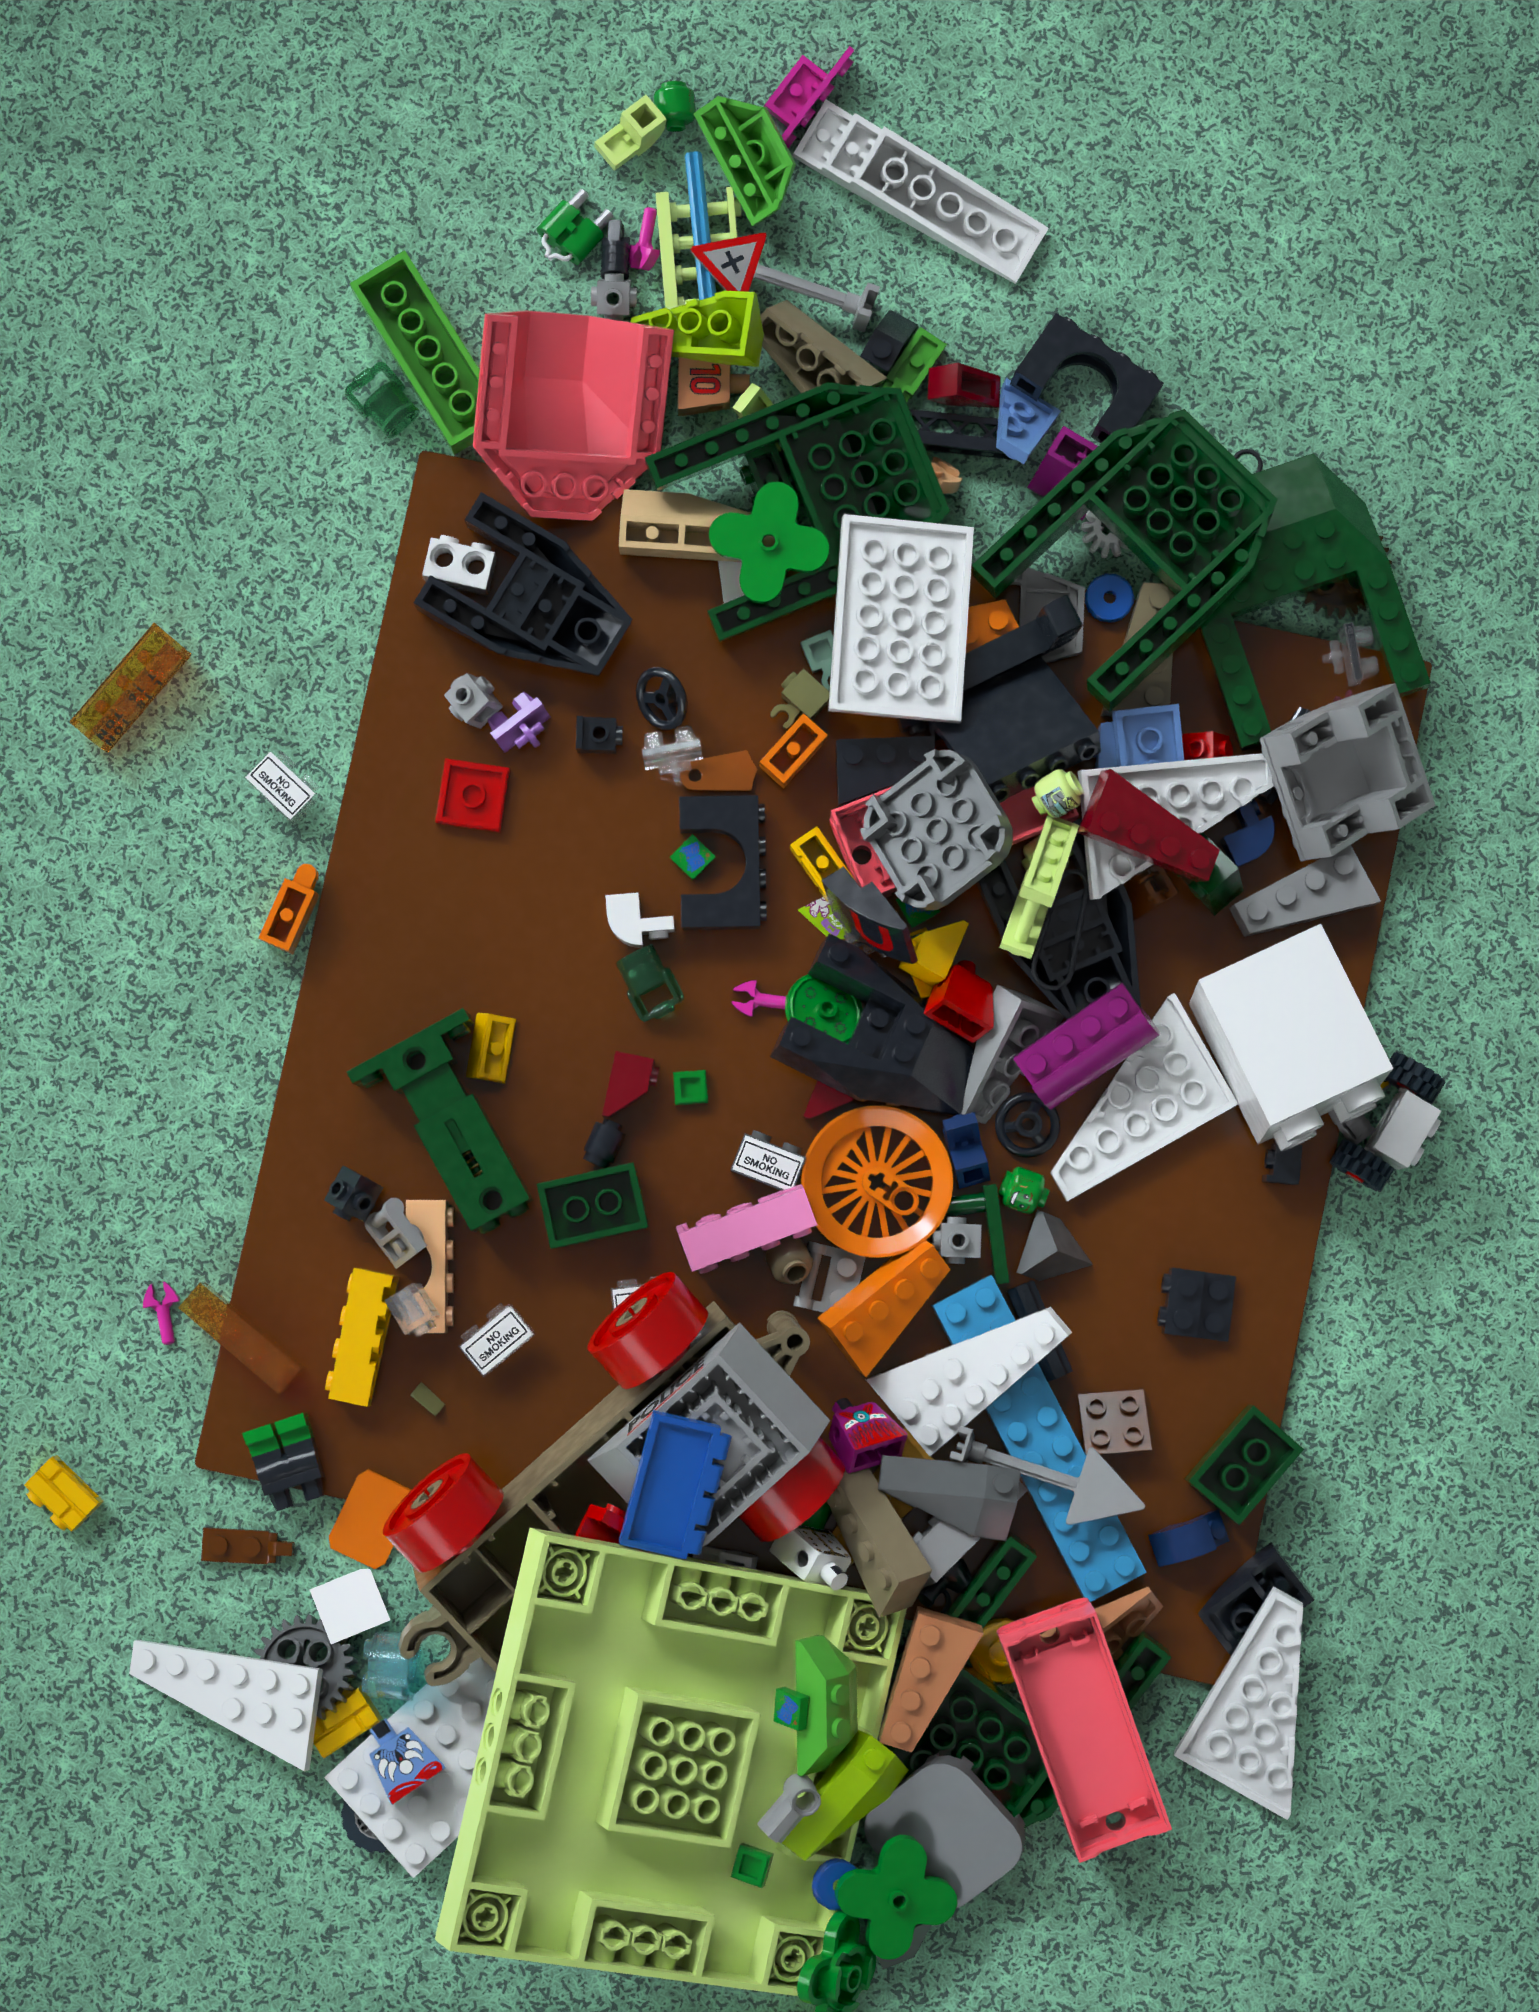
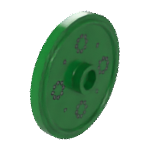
M809 974L801 977L792 985L785 1000L787 1021L794 1017L848 1044L863 1010L859 999Z

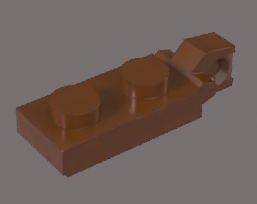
M204 1527L201 1561L267 1565L268 1563H276V1556L294 1555L295 1542L277 1541L278 1533L270 1532V1530Z

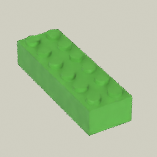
M404 250L349 284L354 296L450 450L456 455L473 444L480 369Z

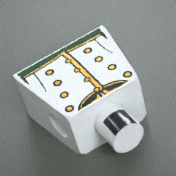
M800 1525L790 1533L776 1539L769 1550L805 1582L829 1585L833 1590H839L847 1583L848 1576L845 1572L851 1563V1557L829 1530Z

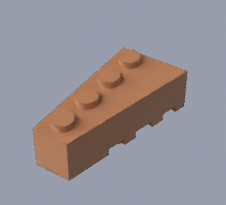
M917 1606L880 1728V1743L909 1752L914 1750L982 1637V1625Z

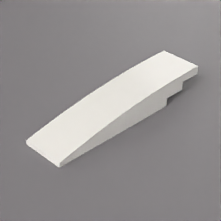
M827 99L824 101L792 156L828 179L953 251L1015 284L1048 230V227L885 126L881 129L856 113L852 116Z

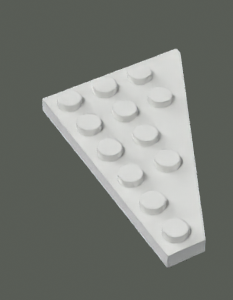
M1262 753L1078 771V780L1084 791V794L1080 795L1082 819L1100 772L1112 769L1198 834L1218 823L1239 807L1252 801L1259 794L1273 787L1272 775L1267 760ZM1084 836L1090 900L1102 898L1103 895L1153 865L1150 862Z
M1175 993L1166 998L1152 1019L1160 1031V1036L1126 1058L1050 1172L1066 1201L1238 1105L1237 1100Z
M1273 1586L1176 1747L1174 1756L1288 1820L1291 1815L1303 1603Z

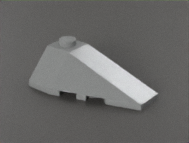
M997 985L993 993L994 1028L976 1042L965 1089L963 1110L961 1112L964 1115L975 1112L977 1121L983 1124L987 1123L1010 1094L1009 1087L1018 1075L1025 1076L1013 1060V1057L1058 1027L1064 1018L1059 1011L1025 994L1001 985Z

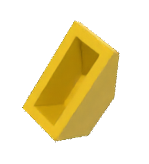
M963 920L926 931L912 939L918 961L914 964L901 961L899 968L931 987L945 980L969 923Z

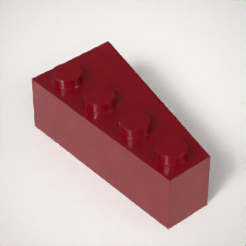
M1112 769L1100 772L1077 832L1196 882L1209 881L1220 849Z

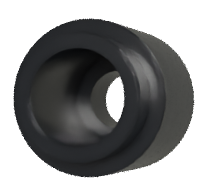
M604 1118L602 1123L596 1121L583 1149L586 1151L583 1159L602 1168H608L610 1162L614 1163L626 1135L620 1132L622 1125Z

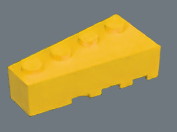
M354 1268L353 1273L350 1274L347 1285V1293H349L347 1305L343 1306L339 1325H342L340 1339L336 1338L332 1358H336L334 1371H329L325 1390L330 1391L328 1399L366 1407L371 1406L391 1317V1311L386 1302L394 1303L399 1276L362 1268Z

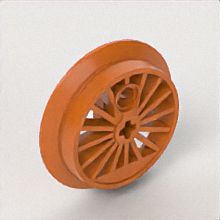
M865 1106L845 1112L829 1122L817 1134L806 1153V1159L802 1167L801 1185L804 1187L817 1223L816 1227L829 1241L847 1252L874 1258L891 1257L905 1253L927 1240L939 1227L947 1213L953 1191V1173L948 1153L940 1138L925 1122L904 1110L888 1106ZM871 1127H885L878 1161H876ZM892 1129L903 1133L905 1137L885 1163ZM864 1131L870 1160L869 1163L866 1160L863 1153L861 1152L858 1145L856 1144L857 1140L860 1138ZM910 1140H913L921 1150L892 1168V1165ZM851 1149L861 1162L862 1167L847 1157ZM923 1156L926 1157L930 1170L896 1175V1173ZM844 1162L858 1173L855 1174L837 1169ZM879 1173L884 1176L882 1179L883 1184H885L884 1189L878 1187L875 1190H871V1181L868 1179L869 1175L877 1176ZM833 1175L856 1180L853 1183L825 1187ZM931 1176L932 1188L929 1191L911 1187L903 1181ZM857 1189L854 1193L827 1208L822 1194ZM899 1192H907L911 1195L913 1204L908 1210H900L896 1207L894 1198ZM918 1195L930 1197L924 1211L918 1208ZM862 1196L842 1225L838 1223L832 1214ZM869 1201L862 1234L858 1235L849 1231L848 1227L865 1203ZM875 1203H877L883 1238L868 1237ZM884 1206L891 1210L903 1229L901 1233L889 1236ZM914 1212L920 1217L909 1227L902 1216H907Z

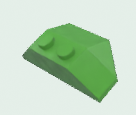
M717 96L693 114L752 226H756L781 208L796 163L766 107Z
M823 1635L795 1640L796 1691L809 1696L806 1729L797 1731V1775L799 1776L825 1770L858 1732L857 1665Z

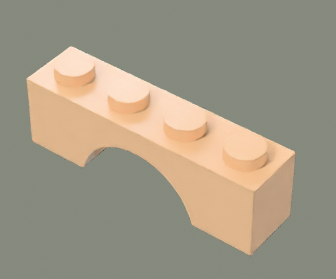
M406 1200V1218L422 1232L432 1261L431 1276L424 1289L440 1315H433L419 1292L405 1300V1324L410 1333H448V1326H453L454 1308L453 1306H448V1293L454 1292V1274L448 1273V1260H454V1240H448V1227H454V1207H449V1201Z

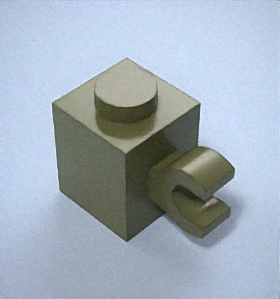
M804 668L799 674L792 672L781 685L784 688L781 692V698L788 704L775 706L771 711L770 717L774 719L777 714L781 712L786 713L789 719L783 725L785 730H788L794 724L799 714L802 715L804 713L813 721L829 704L830 692Z

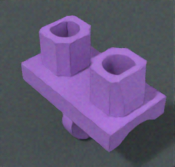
M522 692L512 702L518 711L516 714L507 719L501 711L496 712L488 719L492 729L491 735L504 753L514 745L520 749L527 742H530L534 748L539 746L540 743L535 736L545 729L542 724L551 718L537 697L533 699L527 693Z

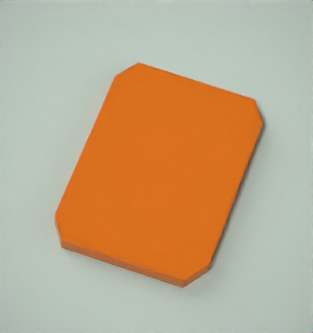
M369 1469L360 1473L330 1532V1548L373 1569L384 1565L393 1548L392 1543L383 1535L384 1524L392 1511L411 1489Z

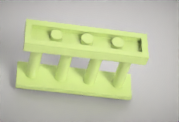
M726 187L727 201L707 203L708 216L728 214L730 232L710 234L711 242L737 238L735 217L741 216V204L738 198L734 197L732 187ZM660 192L656 193L665 308L671 309L687 304L686 301L693 300H684V296L677 297L676 285H682L683 281L697 280L696 267L681 268V265H675L674 263L675 253H680V250L691 249L694 246L693 236L679 237L678 233L672 234L671 222H677V218L691 217L690 204L676 205V202L669 203V193Z
M1047 815L999 948L1017 956L1032 958L1048 908L1052 907L1079 828L1078 824Z

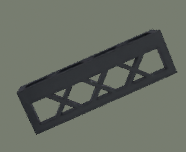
M909 409L912 417L921 425L918 433L926 451L1013 460L996 448L997 439L993 434L998 429L997 418ZM921 418L932 420L925 424ZM941 420L946 421L954 431L952 433L932 432L929 427L936 421ZM953 422H960L963 424L957 428V426ZM969 424H978L986 435L983 437L963 435L961 430ZM985 425L996 427L989 431Z

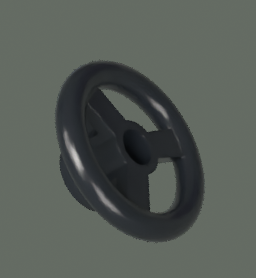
M652 667L644 671L636 686V698L641 713L651 725L658 729L673 730L683 723L688 709L687 695L682 683L671 671L662 667ZM651 678H663L658 690L655 692L646 691L647 683ZM648 703H655L658 708L662 709L668 721L658 718L652 712Z
M1023 1092L1011 1096L1000 1106L995 1118V1131L1001 1145L1010 1153L1024 1158L1037 1157L1047 1152L1055 1144L1060 1132V1118L1056 1108L1050 1110L1036 1093ZM1031 1102L1028 1111L1021 1113L1016 1121L1005 1123L1006 1116L1011 1108L1019 1103ZM1040 1107L1047 1112L1050 1119V1132L1046 1139L1040 1133L1042 1129V1119L1038 1115ZM1024 1119H1031L1033 1121L1034 1127L1031 1131L1023 1128L1022 1122ZM1017 1131L1023 1137H1031L1037 1146L1032 1148L1020 1147L1014 1144L1006 1133Z

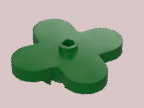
M782 482L768 483L757 492L750 515L733 512L724 513L712 522L709 529V540L714 551L724 558L742 562L739 577L740 587L743 594L755 603L764 604L775 600L783 590L786 573L789 570L812 573L821 569L829 557V544L825 535L816 528L796 523L799 511L797 494L789 485ZM772 536L775 539V544L772 547L764 546L763 539L765 537Z
M897 1835L889 1839L881 1849L878 1866L872 1870H850L840 1877L835 1887V1899L845 1914L855 1918L868 1919L865 1933L867 1944L876 1956L886 1960L899 1958L907 1952L911 1946L914 1929L917 1924H942L952 1917L957 1907V1895L946 1880L940 1877L924 1876L927 1864L926 1852L919 1841L909 1835Z
M842 1910L835 1912L826 1926L821 1954L809 1958L803 1965L798 1977L797 1993L799 1999L805 2003L815 2005V2012L854 2011L860 2005V2003L856 2002V1999L862 1990L868 1991L876 1969V1955L868 1945L859 1943V1919L845 1914Z

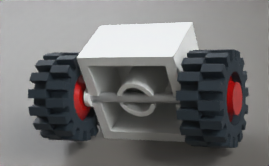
M1394 1052L1389 1060L1393 1070L1385 1080L1392 1086L1397 1087L1400 1093L1395 1094L1375 1128L1376 1131L1371 1135L1364 1148L1359 1145L1357 1146L1351 1141L1342 1139L1329 1161L1333 1167L1345 1173L1346 1176L1378 1192L1383 1190L1394 1169H1404L1410 1165L1415 1166L1424 1152V1149L1421 1147L1427 1136L1431 1138L1435 1134L1441 1123L1437 1119L1441 1110L1432 1106L1443 1088L1445 1079L1441 1078L1439 1074L1434 1073L1435 1071L1425 1067L1424 1064L1418 1063L1415 1059L1408 1058L1406 1055Z

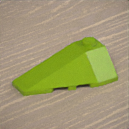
M721 291L714 293L715 296L686 301L687 304L671 309L662 308L631 317L630 322L673 329L671 357L725 365L759 367L764 332L758 297L755 292Z
M858 1730L816 1786L821 1798L819 1809L810 1816H804L784 1839L782 1844L803 1861H806L887 1800L908 1772L907 1767L892 1751L872 1735Z

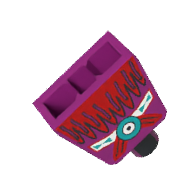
M841 1398L835 1402L832 1407L834 1415L829 1431V1439L839 1458L845 1464V1470L848 1474L880 1465L883 1455L902 1457L908 1434L876 1403L868 1402L853 1406L848 1398Z

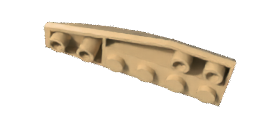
M624 489L620 517L619 552L620 555L741 562L724 558L714 551L709 540V529L712 522L724 513L733 512L750 515L751 513L689 493ZM767 536L763 539V545L766 547H772L775 544V539L772 536Z

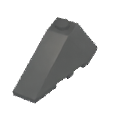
M883 1455L881 1457L878 1490L912 1507H917L935 1516L934 1518L963 1530L962 1532L972 1537L1006 1541L1017 1506L1020 1470L984 1464Z

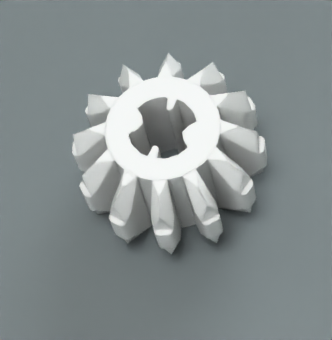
M1091 511L1086 513V518L1089 522H1083L1081 530L1088 533L1083 536L1082 541L1083 543L1094 541L1089 550L1091 553L1096 552L1098 547L1103 548L1101 557L1107 558L1111 548L1113 555L1118 557L1121 554L1120 547L1129 549L1115 534L1109 533L1107 536L1104 535L1102 531L1106 526Z

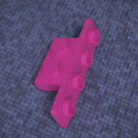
M851 46L847 48L828 74L802 55L763 106L767 108L771 115L788 127L781 135L787 148L797 138L792 134L799 124L805 127L816 113L811 108L818 99L824 102L835 86L830 82L836 74L843 77L854 61L849 57L855 49Z

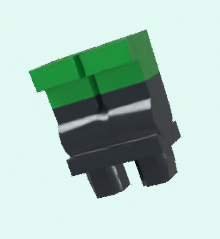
M300 1413L242 1433L253 1459L264 1496L269 1495L276 1511L295 1506L290 1488L298 1485L302 1487L306 1502L324 1496L321 1478L325 1477V1473L321 1465L308 1413Z

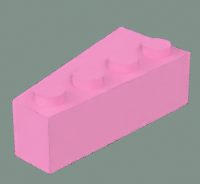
M800 1184L758 1199L759 1204L754 1206L751 1202L737 1205L728 1210V1215L721 1217V1214H711L702 1217L700 1221L696 1222V1227L690 1229L687 1223L676 1226L692 1272L699 1270L700 1274L718 1268L717 1262L730 1258L731 1262L739 1261L750 1255L749 1250L760 1246L762 1250H768L780 1245V1239L792 1235L793 1239H797L812 1233L811 1227L816 1226L817 1223L804 1187Z

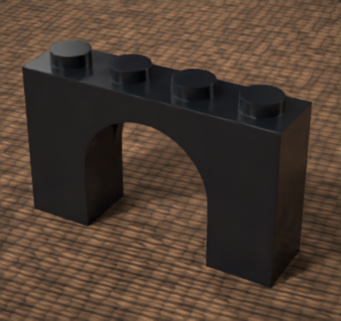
M1055 313L1020 363L1010 382V385L1037 402L1050 381L1060 370L1069 366L1082 365L1098 371L1108 382L1112 394L1110 406L1097 423L1091 435L1099 443H1102L1116 430L1137 426L1164 384L1152 371L1140 368L1126 354L1114 351L1105 345L1101 338L1088 334L1079 328L1072 319L1062 317Z
M758 795L679 797L680 833H720L727 835L739 844L746 859V867L742 878L730 890L718 894H681L682 930L760 929V921H767L766 901H760V888H766V869H759V856H766L765 836H759V823H765V804H758Z

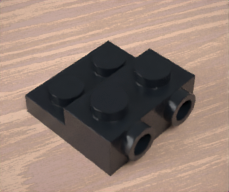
M1169 1268V1274H1163L1161 1293L1166 1294L1165 1307H1159L1157 1326H1162L1161 1333L1228 1342L1236 1276Z

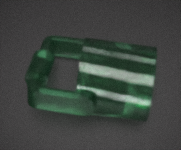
M378 362L373 367L364 369L352 379L353 382L345 389L346 399L364 419L370 417L388 438H393L400 434L415 421L420 413L419 409L403 392L406 389L405 385L384 362ZM382 371L390 382L377 389L362 405L352 393L364 387Z
M653 944L645 946L615 963L629 989L627 996L641 1021L646 1022L654 1018L661 1019L674 1011L675 1006L684 1000V994L672 971L668 967H664ZM666 983L674 998L665 1000L653 1007L651 1012L648 1013L640 997Z

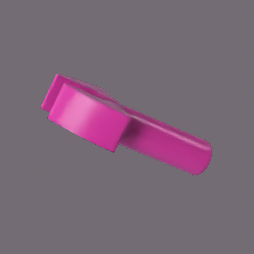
M652 207L644 209L639 241L635 246L630 245L629 263L631 268L650 271L660 255V250L653 249L651 244L657 210Z
M756 980L745 982L733 989L736 992H747L754 998V1000L744 1004L735 1001L731 1002L737 1010L749 1017H752V1010L758 1006L785 1009L786 996L760 993L756 989Z
M163 1282L166 1294L161 1305L160 1301L154 1296L153 1284H150L144 1296L143 1308L151 1307L157 1312L162 1344L170 1345L175 1342L170 1307L173 1302H180V1298L167 1282Z

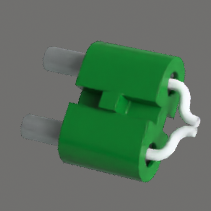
M580 189L569 202L562 200L536 228L538 234L542 237V245L546 249L545 257L550 261L557 258L561 261H571L573 264L579 265L604 238L602 229L614 217L609 210L605 209L594 222L587 217L584 219L580 215L578 208L589 195L583 189ZM548 244L553 248L558 247L562 255L557 253L551 254V248Z

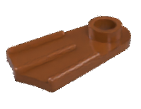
M744 750L689 761L680 771V780L685 788L692 791H751L758 769L751 760L748 751ZM690 771H698L701 775L700 780L697 782L691 781L688 776Z

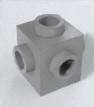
M605 273V279L599 278L597 287H591V306H597V314H604V318L622 321L623 315L631 313V307H637V288H631V279H624V274ZM615 292L619 295V302L617 304H610L608 302L607 295L609 293Z
M466 673L455 679L451 684V689L444 694L451 704L449 707L451 713L458 720H464L465 723L479 729L503 707L492 693L495 690L493 685L483 676L478 678Z
M947 1217V1223H941L938 1230H935L932 1234V1245L941 1257H945V1263L965 1264V1258H981L982 1225L966 1224L967 1218ZM954 1235H957L960 1240L957 1246L952 1242Z

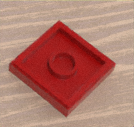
M445 758L435 823L501 833L510 768Z

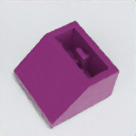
M1063 426L1027 489L1044 498L1098 446Z

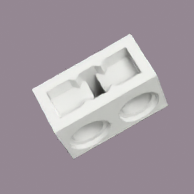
M441 535L440 539L431 537L422 576L425 582L431 575L451 588L488 596L497 560L496 554L490 551V546L473 542L471 546L459 544V540L451 536ZM443 553H449L453 556L452 563L447 567H440L436 564L438 556ZM475 560L482 561L485 564L484 570L479 574L468 572L469 564Z

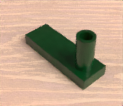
M997 1184L981 1186L982 1193L952 1196L946 1217L985 1212L993 1278L996 1284L1010 1283Z

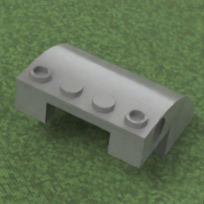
M1396 683L1374 688L1322 706L1285 723L1260 738L1262 754L1267 760L1272 775V783L1277 790L1282 805V813L1287 820L1293 837V846L1298 852L1300 861L1332 857L1368 833L1400 829L1436 806Z

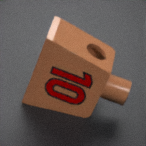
M679 357L678 416L730 409V393L743 394L750 386V374H731V365Z

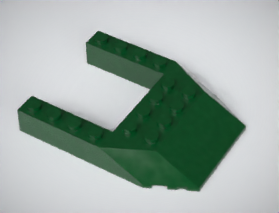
M827 382L645 457V463L658 492L778 442L812 527L821 531L828 540L829 557L825 565L812 573L800 572L785 578L783 590L775 600L760 604L749 600L744 595L707 610L719 643L837 595L841 524L844 514L939 524L949 513L950 509L901 388L842 385Z
M1183 409L1170 413L1167 417L1154 418L1145 421V424L1129 429L1125 427L1110 434L972 564V575L996 599L1090 510L1163 581L1176 596L1087 679V690L1110 712L1187 640L1252 571L1278 499L1194 417Z
M1314 453L1254 473L1253 475L1278 499L1254 568L1199 627L1241 751L1261 745L1260 738L1270 733L1271 729L1233 620L1234 617L1355 576L1392 684L1396 683L1400 697L1427 689L1431 684L1392 568L1366 503Z
M1009 1531L1007 1540L1000 1541L975 1573L969 1585L963 1589L951 1605L946 1615L982 1625V1628H984L1037 1558L1035 1549ZM1142 1631L1133 1639L1114 1664L1130 1710L1133 1709L1171 1659L1169 1650L1145 1631ZM966 1663L912 1752L883 1744L907 1767L908 1772L902 1780L922 1766L927 1757L939 1753V1756L949 1755L962 1759L963 1756L973 1763L972 1772L1012 1816L1015 1817L1020 1814L1026 1824L1024 1828L1038 1821L1041 1822L1050 1818L1059 1807L1024 1706Z

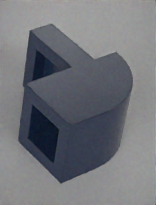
M1254 798L1234 811L1242 829L1220 840L1226 856L1238 868L1259 858L1269 848L1274 837L1272 816L1259 821L1257 816L1261 813Z
M975 1112L965 1115L959 1114L950 1119L943 1120V1134L959 1189L990 1181L988 1161L981 1143Z
M1219 1509L1207 1512L1187 1522L1169 1525L1148 1535L1159 1567L1204 1555L1230 1541Z

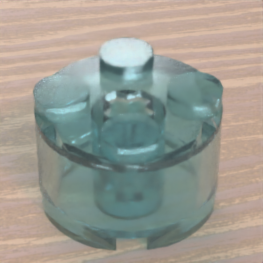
M376 1631L372 1639L365 1640L363 1654L364 1659H368V1673H364L362 1677V1692L369 1693L373 1699L414 1700L416 1692H410L412 1683H419L421 1645L414 1657L410 1659L403 1658L398 1646L402 1632Z

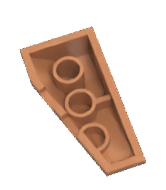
M1149 1587L1095 1608L1109 1651L1114 1660H1118L1124 1653L1121 1647L1129 1637L1138 1636L1163 1608V1605ZM1056 1628L1047 1630L1045 1633L1040 1634V1636L1045 1638L1051 1637L1055 1633Z

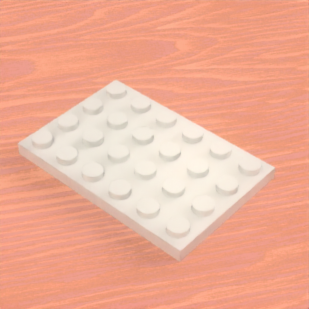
M848 514L842 516L828 711L958 724L961 722L974 527Z
M482 1658L470 1663L469 1668L460 1677L448 1684L430 1686L426 1683L387 1719L396 1734L409 1727L446 1768L392 1805L369 1756L371 1752L380 1747L371 1734L324 1777L413 1878L459 1836L496 1676L495 1671Z

